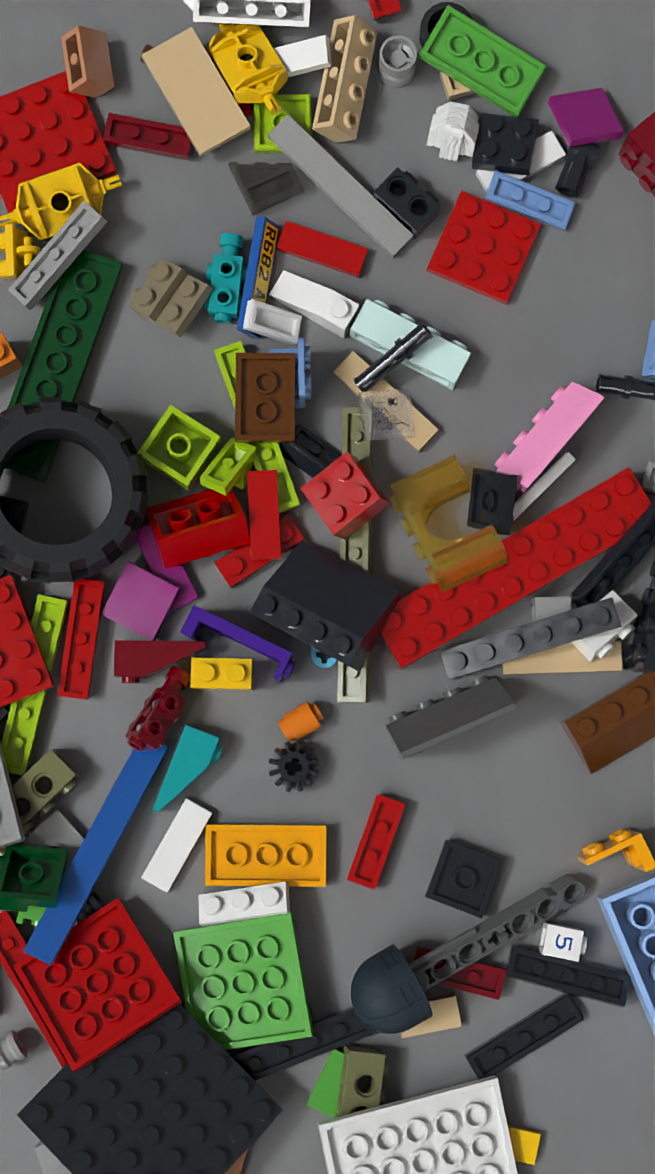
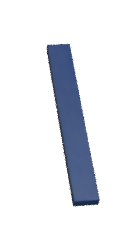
M163 744L156 750H144L142 752L133 749L64 875L57 908H46L23 952L50 966L53 965L168 752L169 747Z

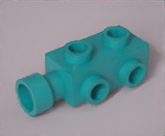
M234 233L220 234L219 247L222 248L221 254H214L213 263H208L207 280H211L210 287L213 291L203 306L204 309H208L209 316L214 317L215 322L231 324L232 319H239L243 296L241 294L242 284H245L248 266H244V259L242 256H239V251L243 247V236ZM223 267H232V271L228 274H224L221 270ZM222 294L229 296L228 301L225 303L218 300Z

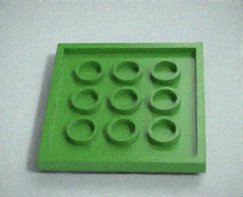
M293 912L173 932L186 1011L224 1050L300 1039L314 1035Z

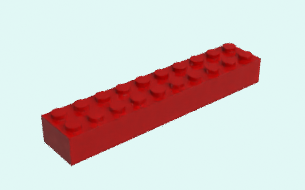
M630 467L624 469L398 600L380 633L383 642L399 669L402 670L613 547L647 510L651 502Z

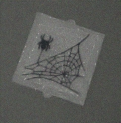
M409 389L358 393L361 409L359 419L363 423L365 441L415 437L413 422L415 411L411 407Z

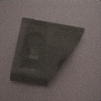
M237 162L228 163V168L252 216L304 192V187L292 163H276L273 165L267 162H255V165L237 164Z

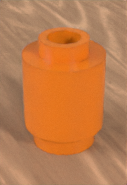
M305 701L282 715L283 719L278 721V724L289 742L295 739L299 741L322 727L320 720L324 716L316 703L310 705L308 701Z

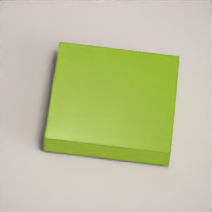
M311 94L275 95V99L282 108L278 114L275 111V115L270 114L265 103H254L255 154H284L268 139V134L287 115L294 119L312 137Z

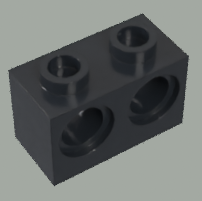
M397 167L374 191L373 197L414 235L413 238L416 239L439 215V200L429 190L425 192L417 185L416 178L408 171L403 172ZM398 187L403 189L405 194L394 196L390 190ZM419 206L424 208L427 213L418 216L412 212V209Z

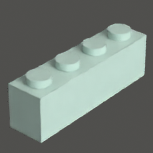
M366 299L350 328V337L385 354L395 345L394 341L398 338L403 339L418 325L415 324L416 321L412 317L404 313L397 315L391 312L389 306L379 300L372 302ZM427 327L432 333L433 338L414 352V357L410 360L405 359L401 364L453 390L471 353L467 351V347L456 340L449 342L441 337L440 332Z

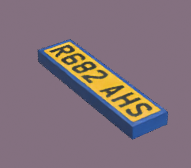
M256 217L237 324L238 331L255 339H261V335L243 329L248 300L255 299L267 304L280 230L278 225L266 217Z

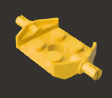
M216 23L221 32L214 35L207 47L208 55L211 59L213 58L234 93L236 102H263L271 115H275V111L278 114L282 108L274 96L288 81L287 70L260 26L254 24L230 25V23ZM245 54L254 56L251 60L243 61L240 59V57Z
M77 163L20 183L18 186L16 209L13 212L0 216V221L10 219L0 223L1 229L8 224H22L39 240L54 236L83 201L101 215L104 194L109 190L122 187L121 181L110 185L111 182L120 180L119 175L98 180L81 163ZM57 193L66 195L69 200L68 207L61 211L53 208L51 204L52 197Z

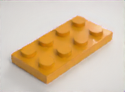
M206 824L205 886H260L286 882L291 887H326V825Z

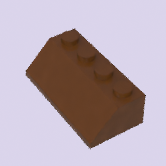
M655 671L642 673L560 722L590 774L655 737Z

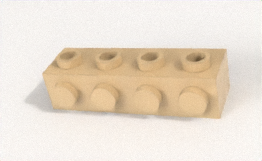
M356 15L334 20L330 38L332 66L324 68L312 130L334 143L356 140L378 33L377 29Z

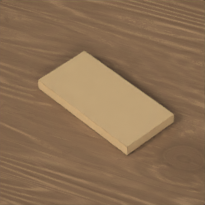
M192 27L142 54L143 61L200 157L251 129L249 122Z

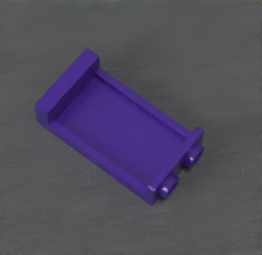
M193 605L180 631L181 634L196 641L203 626L280 663L273 677L275 681L281 683L283 678L289 679L296 665L292 661L293 654Z

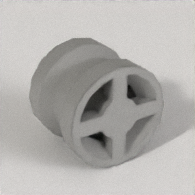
M10 1031L5 1039L0 1040V1066L4 1070L10 1068L15 1060H23L28 1057L25 1044L16 1031Z

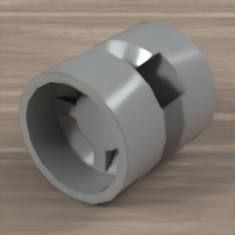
M402 35L392 36L386 39L380 48L379 76L387 86L392 88L404 87L413 80L416 69L417 49L409 38Z

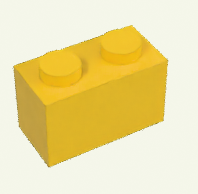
M191 657V688L253 691V660Z

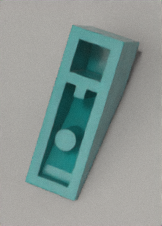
M185 725L152 809L153 811L161 812L211 766L212 761L218 762L224 747L219 744L221 738Z

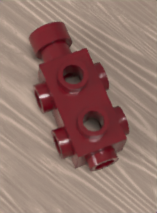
M172 666L165 676L166 681L164 685L155 688L152 695L145 700L143 709L136 720L129 725L128 732L125 735L128 739V745L140 752L156 750L165 743L168 737L166 733L171 725L176 723L182 716V708L187 701L179 694L181 690L186 689L191 681V676L185 670ZM155 700L157 703L152 707V702ZM138 725L141 726L139 731L136 730Z

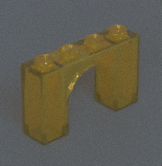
M455 455L390 484L394 495L389 497L396 514L402 512L405 518L401 520L402 526L408 537L414 536L417 542L413 544L414 550L420 561L423 559L427 561L429 567H426L425 571L432 585L438 583L442 592L508 562L505 547L493 525L458 540L439 539L426 529L429 517L438 507L470 492L467 477Z

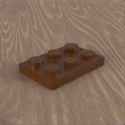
M236 353L235 443H295V353Z

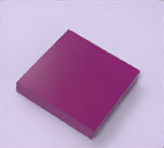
M602 88L553 95L549 98L548 105L569 147L622 137L624 130Z
M127 561L101 614L141 636L155 641L181 588L135 563Z

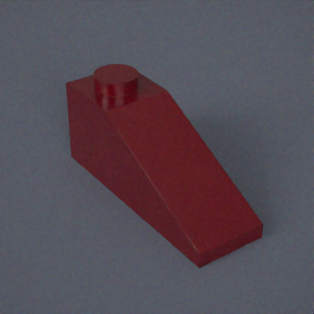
M115 640L114 677L122 678L121 683L139 684L140 678H149L207 650V643L205 641Z

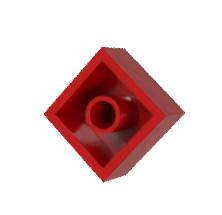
M347 451L300 488L331 533L343 540L390 504L360 460Z

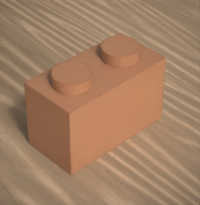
M78 25L63 35L61 40L69 92L98 98L114 88V77L106 32Z

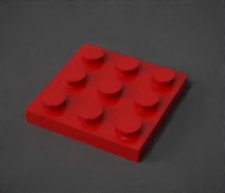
M461 190L426 271L506 305L541 224Z

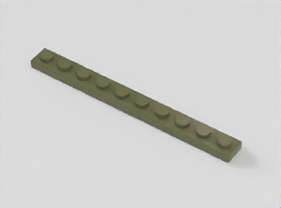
M371 406L342 408V455L347 451L356 456L373 479L374 428L372 435V423L374 425V408L370 409ZM372 518L345 540L340 538V560L371 575ZM370 654L360 672L338 661L337 702L369 703Z

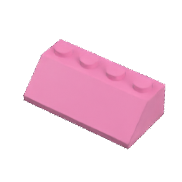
M571 382L567 388L561 385L551 397V400L554 402L548 410L542 408L532 419L535 426L529 433L524 429L514 440L513 443L517 447L509 455L505 451L494 464L498 468L496 471L517 475L516 495L518 497H521L595 411L604 399L602 395L574 382Z

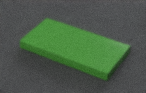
M447 5L418 55L419 59L515 117L519 115L546 68L545 64Z

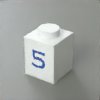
M545 921L538 951L542 955L579 962V956L584 955L586 951L587 937L583 936L584 931L580 928Z

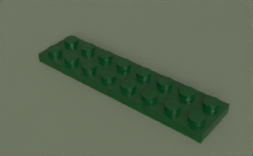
M83 250L53 284L7 409L18 403L26 405L38 402L39 398L62 397V401L75 402L122 272V262ZM45 440L27 446L10 460L5 469L45 483L61 440Z

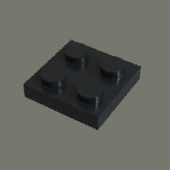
M482 113L472 159V169L496 170L503 173L529 176L538 135L539 119Z
M473 468L467 519L468 527L499 535H511V526L514 520V501L517 492V475L485 468Z
M445 839L425 897L483 918L503 861Z

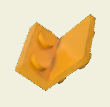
M625 828L609 834L610 840L604 843L595 841L582 847L583 853L577 856L579 862L590 865L622 849L624 858L629 866L633 865L644 872L655 868V861L642 834L630 829L625 830Z

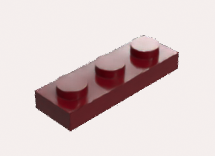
M108 113L103 136L105 145L189 160L192 142L182 126Z
M417 946L414 961L429 953L432 949ZM446 959L439 960L435 964L434 969L444 966ZM476 961L438 984L500 1000L507 970Z

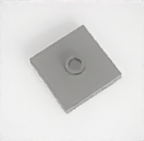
M57 809L19 845L68 849L69 857L65 870L66 873L85 837L61 810Z

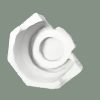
M448 102L438 107L436 114L432 117L427 145H434V147L440 148L439 157H444L445 160L457 161L458 155L472 157L479 130V116L469 105Z

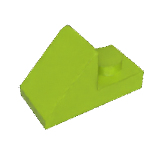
M231 437L200 476L201 485L223 495H227L233 486L244 489L247 484V471H251L257 448L247 443H235V438Z

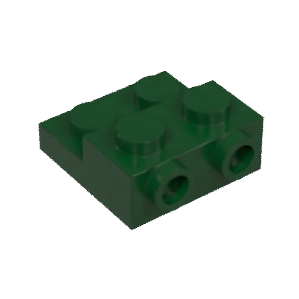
M16 844L7 846L4 856L0 855V910L27 912L28 906L57 908L69 857L68 849Z

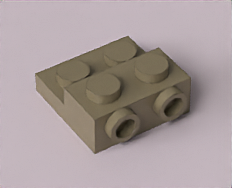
M161 258L158 264H153L148 269L147 280L143 286L136 288L132 292L129 307L139 317L181 338L213 289L208 284L188 275L182 268Z

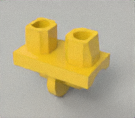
M14 224L5 225V232L0 233V252L6 253V260L0 261V278L16 281L33 261V258L41 252L40 247L33 246L32 237H27V231L15 228Z

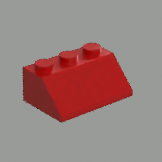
M207 489L146 508V516L165 569L181 566L196 559L207 558L213 554L236 549L251 543L245 514L232 489L227 495Z

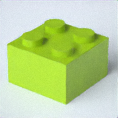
M170 404L137 454L142 455L146 465L189 492L220 446L221 438Z

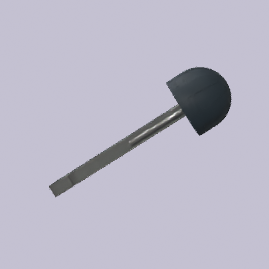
M574 874L563 875L549 883L550 887L535 891L409 964L394 944L374 954L359 966L352 980L351 1001L357 1016L369 1028L385 1034L402 1033L433 1016L424 991L551 919L560 910L564 911L577 904L585 895V885ZM576 884L575 889L570 894H564L567 887ZM550 899L548 906L539 909L541 902ZM524 914L522 921L513 924L515 917ZM473 944L470 951L460 954L465 945ZM446 959L444 966L434 969L435 964L439 960Z

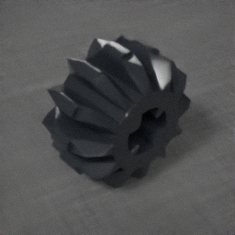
M286 742V754L279 748L274 750L281 757L280 761L269 759L270 764L279 765V769L269 771V775L275 776L280 773L282 777L275 782V785L280 786L284 780H287L286 792L291 791L292 782H296L297 790L301 792L303 791V786L300 780L304 779L311 786L313 781L306 776L307 773L319 774V770L309 768V764H316L319 760L318 758L307 760L306 757L313 751L311 747L307 748L303 754L300 753L302 742H297L295 752H292L290 742ZM293 758L299 759L300 762L298 764L303 765L302 771H296L295 776L288 773L290 769L286 770L285 768L286 763L292 762Z

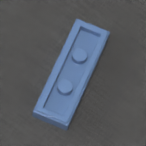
M496 170L493 173L484 197L486 201L562 231L566 230L576 203Z

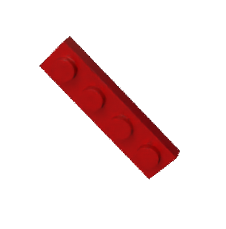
M88 579L74 581L57 696L89 700L105 590V582Z

